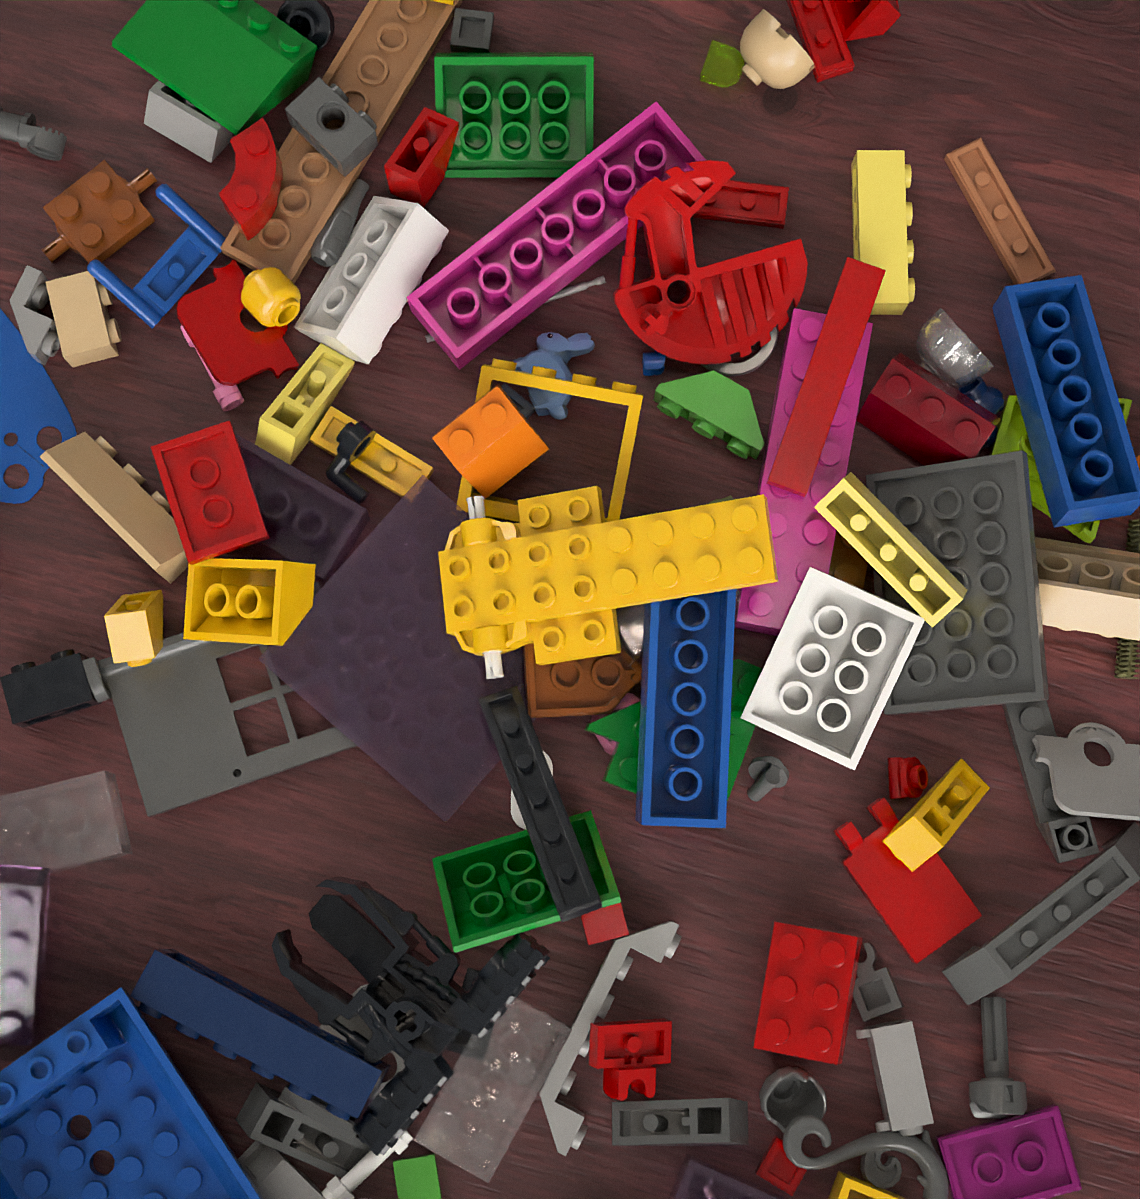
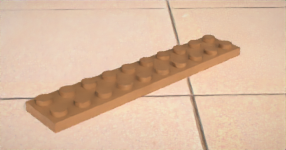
M369 0L323 76L322 80L328 86L334 83L346 94L349 99L347 104L355 112L358 113L362 110L374 121L377 126L375 132L378 143L454 17L455 8H459L463 0H455L454 5L431 0ZM339 119L332 120L326 125V128L330 130L339 129L343 126L344 121ZM292 128L278 151L282 164L283 180L281 181V189L277 200L278 205L271 219L249 241H247L237 225L234 224L220 249L226 256L252 270L275 267L281 270L295 284L311 257L310 250L315 238L339 204L344 201V198L349 193L373 151L344 177L304 137Z

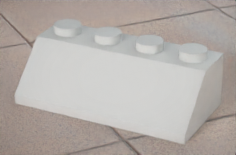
M373 196L354 227L342 256L336 264L329 268L294 328L349 359L369 364L372 358L380 351L382 341L392 325L400 318L402 308L407 302L406 297L420 285L423 273L432 258L441 250L442 242L449 230L418 203Z

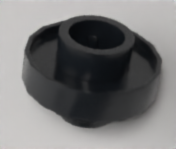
M286 0L278 10L277 18L317 45L316 51L323 49L331 41L335 30L334 16L330 7L323 0Z

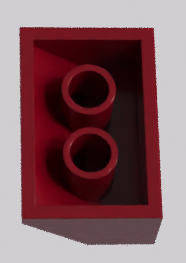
M899 353L892 358L871 390L856 421L926 466L975 458L1001 421V418L902 353Z

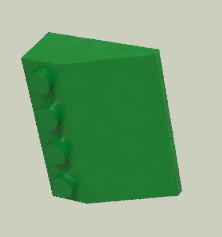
M146 0L112 40L113 48L234 135L253 125L308 81L317 45L253 0Z
M593 52L436 53L434 57L436 112L459 122V130L444 178L560 177L593 151Z
M592 811L570 816L569 820L599 894L602 907L620 903V894ZM527 830L432 858L454 953L561 921Z

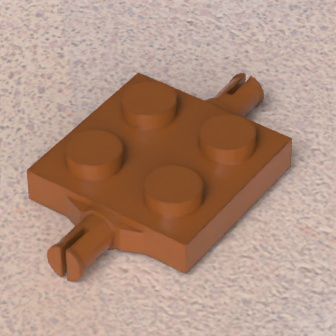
M103 160L42 207L55 223L57 232L60 235L42 248V252L51 263L68 249L80 254L88 264L94 259L102 263L155 222L152 215L143 206L139 194L157 182V179L148 168H145L143 172L128 182L126 179L118 176L110 165Z

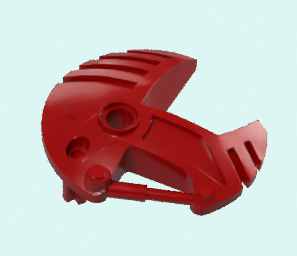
M713 160L693 161L687 163L692 169L691 171L683 172L678 166H674L664 171L670 178L660 181L654 176L641 186L624 206V214L628 217L625 253L622 256L619 288L615 290L613 299L628 327L645 344L669 358L692 364H720L730 362V355L738 352L740 358L751 354L752 345L758 342L759 346L763 347L771 340L770 332L775 327L778 332L783 329L789 321L787 311L792 301L796 308L802 296L807 277L808 262L802 240L799 238L703 267H697L690 218L736 172L728 162ZM638 220H640L644 229L651 276L634 282L636 264L634 254ZM682 280L686 285L685 296L679 301H670L667 295L669 285L674 281Z

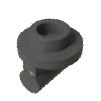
M773 756L754 758L749 765L748 771L755 782L747 790V795L752 801L758 802L773 788L785 786L789 779L788 769L779 759Z

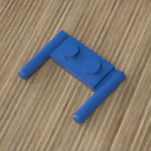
M161 184L157 187L156 196L189 226L133 289L128 287L97 259L90 261L87 265V271L151 328L162 319L221 252L220 247L226 239L167 184Z

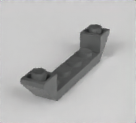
M1047 701L1002 704L1036 825L1057 863L1100 853L1089 816L1071 815L1058 807L1053 796L1049 767L1046 763L1035 761L1036 748L1032 742L1034 736L1057 737Z
M1135 821L1101 846L1104 850L981 947H971L941 971L966 1005L974 1003L1012 981L1140 880V827Z

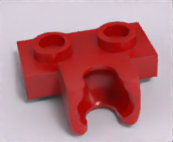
M659 1018L590 1023L589 1066L596 1069L604 1068L603 1090L607 1096L624 1101L628 1096L630 1085L631 1090L644 1094L647 1098L654 1097L656 1091V1067L652 1065L671 1063L672 1021Z

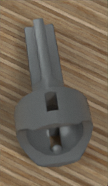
M982 997L980 1002L983 1066L986 1078L968 1083L971 1112L975 1118L1004 1119L1008 1115H1024L1027 1109L1026 1083L1008 1078L1010 1072L1006 999L1002 997Z

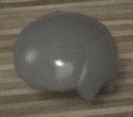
M788 1065L778 1068L766 1077L759 1091L760 1107L764 1111L766 1119L774 1123L783 1133L794 1118L800 1115L811 1114L822 1119L827 1111V1096L822 1086L812 1073L799 1066L792 1067Z

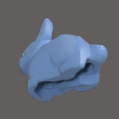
M542 333L536 337L538 350L531 351L525 357L515 359L513 362L517 363L516 370L532 373L533 366L557 370L556 378L572 381V374L567 365L568 361L572 357L590 353L594 349L595 343L591 340V336L588 333H578L568 339L559 333ZM527 387L531 402L538 416L551 415L559 420L567 417L568 409L566 405L571 400L572 395Z

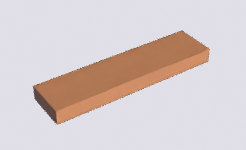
M981 137L946 154L944 160L1013 284L1043 281L1053 276L1056 270Z

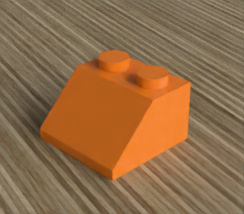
M499 384L432 437L454 467L481 496H484V499L549 450L546 443Z

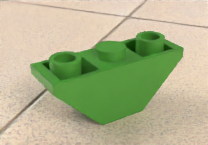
M713 370L661 383L655 390L653 401L658 403L657 408L667 416L678 419L679 416L693 423L692 428L697 433L709 439L716 436L728 443L727 449L741 458L747 459L748 456L757 459L764 446V441L748 389Z

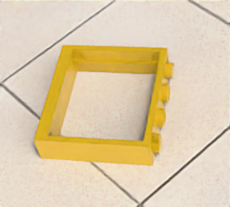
M493 358L492 365H482L475 402L492 389L493 380L629 406L608 517L605 518V522L620 520L644 395L636 393L637 385L613 381L612 388L596 385V377L573 373L572 381L556 378L557 370L533 366L532 373L516 370V362ZM463 476L461 477L456 510L468 512L466 499L481 495L473 493L474 487ZM493 496L484 499L485 516L520 522L517 501Z

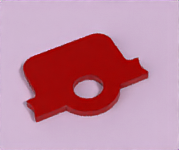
M234 259L224 267L213 268L212 273L216 281L184 295L179 300L176 311L177 317L212 376L220 384L234 386L266 370L273 372L278 379L284 372L298 369L299 364L283 339L287 332L288 324L281 327H268L261 332H253L245 328L241 323L240 314L245 309L241 301V293L246 277Z

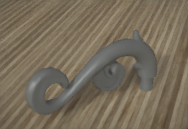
M811 1114L800 1115L791 1120L785 1128L783 1149L787 1158L797 1167L817 1170L861 1155L860 1170L863 1178L871 1185L885 1189L893 1187L900 1180L902 1168L901 1163L895 1156H888L887 1162L882 1164L880 1161L881 1154L886 1151H897L906 1154L918 1164L923 1175H917V1180L924 1187L922 1198L948 1199L949 1180L947 1171L931 1142L928 1130H924L921 1139L914 1135L902 1136L898 1131L866 1134L815 1158L808 1157L803 1153L802 1141L806 1135L813 1133L820 1138L823 1147L828 1148L831 1145V1133L822 1119Z

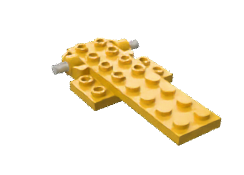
M592 486L517 500L520 523L514 524L486 518L484 496L468 497L466 501L468 504L469 520L463 521L460 526L449 533L445 550L438 551L446 631L448 634L456 636L463 650L476 656H484L486 679L504 677L501 654L516 650L525 644L534 643L536 664L539 665L621 653L616 608L778 582L768 502L764 494L605 522L601 488Z

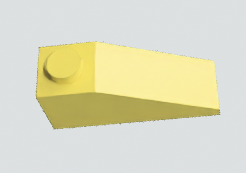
M320 343L260 417L254 448L289 467L310 441V437L352 371L355 361Z

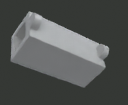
M900 1019L865 1026V1028L855 1030L857 1039L867 1038L884 1120L875 1122L876 1131H898L902 1136H911L924 1132L923 1125L932 1124L934 1121L913 1022L908 1019Z

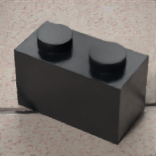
M70 649L52 654L50 656L51 661L36 666L35 662H26L10 668L12 674L0 677L12 724L25 728L102 704V702L98 703L96 701L82 661L89 659V657L81 653L75 654V651Z

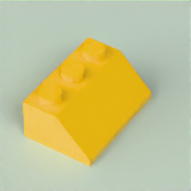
M211 558L193 565L188 563L183 639L283 646L313 606L316 564L277 560Z

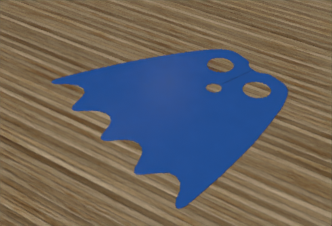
M0 308V502L19 504L29 501L39 491L44 483V474L49 469V466L39 457L45 452L37 444L39 431L48 426L55 427L61 432L62 442L77 436L70 413L45 368L28 353L22 335ZM14 433L17 435L18 441L14 446H7L4 443L6 434ZM14 464L23 465L29 473L28 482L19 489L8 487L3 478L6 469Z

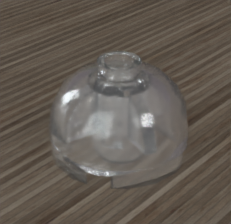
M941 307L920 328L916 338V350L922 362L918 365L950 386L963 387L973 384L994 367L983 352Z

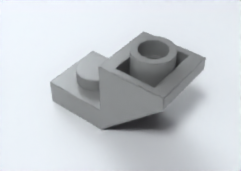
M27 265L9 301L28 353L38 363L46 365L49 357L55 356L60 348L54 320L37 313L38 309H43L49 300L45 283L49 280L42 271Z
M255 1141L238 1158V1161L263 1199H325L313 1181L294 1167L285 1155L276 1149Z

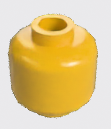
M275 267L257 269L248 274L243 283L241 301L256 320L267 327L285 326L294 320L300 311L301 294L298 287L281 270Z

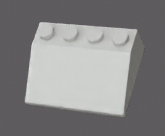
M809 567L740 718L855 770L925 620L921 615Z

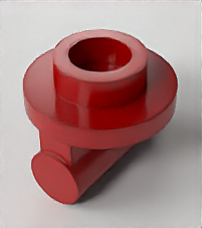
M916 757L888 758L890 799L920 797L923 789L928 785L926 767Z

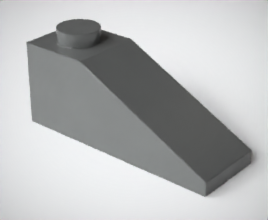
M258 1082L255 1083L235 1119L250 1139L340 1178L346 1175L370 1151V1146L366 1143L363 1144L358 1139L359 1135L353 1141H350L278 1100L281 1095L280 1092Z
M733 1098L612 1102V1145H749L748 1102Z

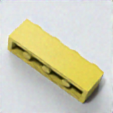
M857 150L851 164L854 259L886 270L870 315H902L909 302L914 301L915 296L914 278H908V264H912L914 256L913 240H907V226H911L913 217L912 202H906V188H910L911 165L905 164L904 150Z
M852 472L844 477L814 507L932 628L964 599L967 589Z

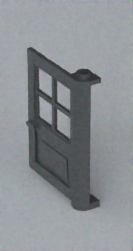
M319 582L314 583L313 606L293 632L295 633L307 628L310 629L323 672L282 686L268 645L183 639L184 632L163 639L162 649L155 658H152L153 661L146 665L130 667L127 662L114 663L112 656L99 661L95 657L82 661L96 701L100 703L112 697L148 817L372 741L331 617L338 614L331 591L323 593ZM259 645L273 689L231 703L217 659ZM327 681L341 725L298 739L284 695ZM276 698L290 742L247 756L234 711Z

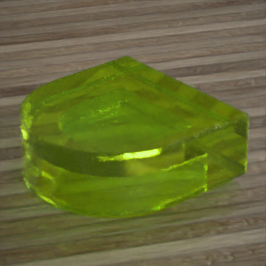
M712 40L700 74V81L719 87H729L737 83L742 76V68L744 67V59L741 53L730 45Z

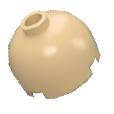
M764 9L749 23L743 32L740 41V53L746 65L742 68V71L756 86L763 81L772 88L785 89L797 84L816 66L792 35H788L780 27L781 24Z

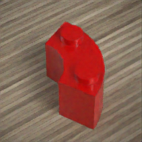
M263 118L230 139L235 152V171L230 182L218 193L226 211L247 241L256 236L271 219L278 205L277 200L281 189V181L283 180L280 156L269 127Z

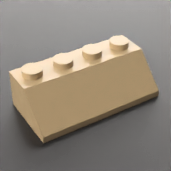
M83 432L46 450L39 456L141 558L170 584L188 567V561L174 518L168 514L171 511L169 502L158 491H155L150 496L140 486L146 480L129 463L124 468L116 463L112 458L118 452L102 436H99L94 441L86 432Z
M1035 537L1042 625L1057 627L1065 631L1077 630L1095 633L1107 638L1119 637L1140 641V553Z

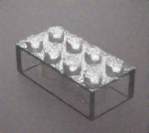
M101 771L0 796V886L133 854L115 773Z
M519 996L511 1005H505L508 1010L495 1022L492 1021L494 1026L488 1034L485 1033L482 1038L471 1034L452 1068L455 1073L443 1084L414 1139L415 1142L487 1183L493 1177L572 1032V1027L569 1024Z

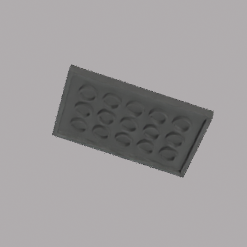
M1021 450L866 475V486L874 496L967 589L964 599L933 628L924 621L886 702L884 714L898 715L1049 700L1027 453ZM873 568L875 595L919 614Z

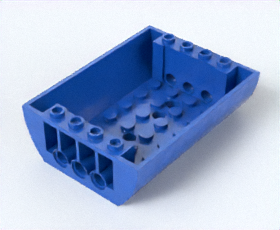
M120 987L0 1071V1199H263L124 987ZM76 1115L86 1116L91 1122V1132L87 1138H77L71 1132L70 1124ZM99 1150L110 1152L115 1160L114 1168L108 1174H102L94 1167L93 1159Z

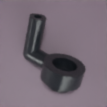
M359 421L356 424L349 422L340 431L336 438V441L340 443L337 448L338 454L326 469L327 478L359 505L365 501L370 492L348 475L345 470L351 462L356 460L366 450L376 434V431L364 421Z

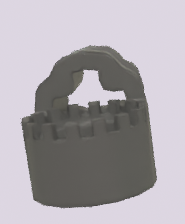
M0 106V139L18 142L20 147L27 148L30 153L47 160L59 161L62 159L67 142V137L63 133L58 135L59 131L55 130L52 133V128L45 131V126H42V128L40 126L36 127V117L33 113L26 112L24 115L3 111V108Z

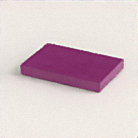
M1053 1104L1025 1112L1024 1115H1013L935 1137L941 1160L947 1171L952 1199H1048L1082 1189L1058 1105Z

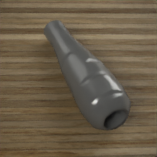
M361 179L355 180L344 201L339 204L315 238L310 254L313 261L317 264L329 267L336 264L342 256L352 233L361 203L370 188L365 181Z

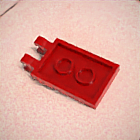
M884 797L878 798L865 807L880 826L878 829L862 839L860 833L850 821L843 823L833 833L850 854L841 861V864L914 964H918L979 919L982 914L938 853H935L913 872L901 860L895 857L883 840L903 817L898 820Z

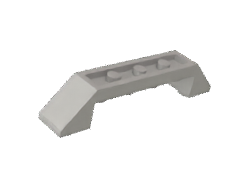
M667 921L614 939L539 1090L558 1153L566 1156L570 1147L577 1150L588 1129V1126L582 1124L585 1118L583 1112L556 1098L559 1093L566 1096L573 1084L577 1072L571 1070V1067L577 1055L585 1057L589 1051L590 1023H594L597 1016L604 1019L615 998V996L609 994V990L615 978L621 981L624 980L632 964L633 958L627 956L630 948L659 963L662 962L664 956L671 959L682 936L676 934L679 927L678 924Z

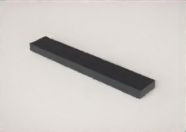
M516 685L478 699L561 922L563 923L603 908L518 686Z

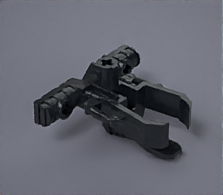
M338 876L326 879L315 887H328L343 895L350 894L383 934L354 906L339 895L324 894L308 913L312 928L347 958L370 984L361 988L353 997L302 963V955L293 944L290 929L276 933L272 949L280 973L292 982L304 1000L318 1013V1021L322 1025L331 1026L347 1038V1043L363 1054L364 1059L369 1063H376L392 1050L405 1061V1068L385 1085L363 1113L360 1122L355 1123L352 1128L354 1133L356 1132L359 1135L358 1139L363 1144L366 1143L370 1146L369 1149L376 1156L380 1153L385 1155L390 1147L393 1148L398 1142V1138L408 1130L428 1106L427 1103L430 1099L438 1094L441 1090L440 1087L445 1081H448L455 1073L442 1056L446 1049L463 1029L479 1038H482L485 1033L488 1034L494 1026L492 1021L495 1022L508 1010L505 1005H511L537 975L534 972L535 969L539 970L541 966L548 962L550 951L545 946H540L532 935L528 936L524 932L515 934L511 940H507L493 955L472 982L473 986L469 991H466L453 980L461 962L458 953L452 952L436 935L432 936L418 921L415 912L403 910L395 902L374 890L366 881ZM412 928L426 941V946L438 958L437 961L432 962L415 950L420 942L410 932ZM342 1015L350 1020L359 1015L373 1032L370 1041L359 1032L349 1030L336 1019Z

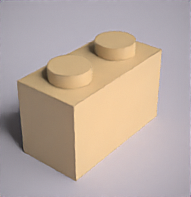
M88 271L46 281L64 359L72 367H77L119 356L116 343L122 341L121 333L116 319H110L107 305L113 304L111 292Z

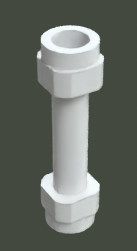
M405 1131L398 1138V1142L393 1148L390 1147L385 1155L380 1153L376 1156L370 1150L341 1179L335 1175L326 1184L327 1187L321 1192L325 1199H354L355 1196L352 1191L394 1151L400 1155L408 1147V1143L413 1137L408 1131Z

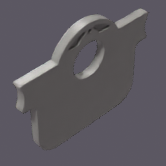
M1091 722L1076 726L1066 738L1043 735L1034 736L1032 742L1036 748L1035 761L1048 765L1054 800L1061 810L1071 815L1140 821V745L1126 744L1121 736L1111 728ZM1096 742L1104 746L1111 757L1110 765L1097 766L1090 762L1084 753V744Z

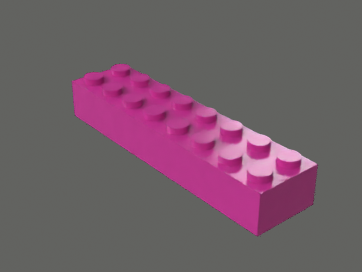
M656 101L407 296L411 312L460 370L626 239L628 217L624 214V206L641 186L654 176L660 181L670 178L664 171L671 167L678 166L683 172L691 171L692 169L688 166V162L704 161L706 159ZM638 220L637 229L643 226L640 220Z
M796 308L793 309L788 321L756 496L764 494L767 497L778 582L739 588L735 608V628L778 636L809 567L829 574L836 529L814 507L846 477L873 323L867 322L807 495L803 497L766 484L827 315Z

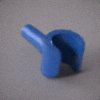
M656 350L654 352H643V375H661L664 372L665 355Z

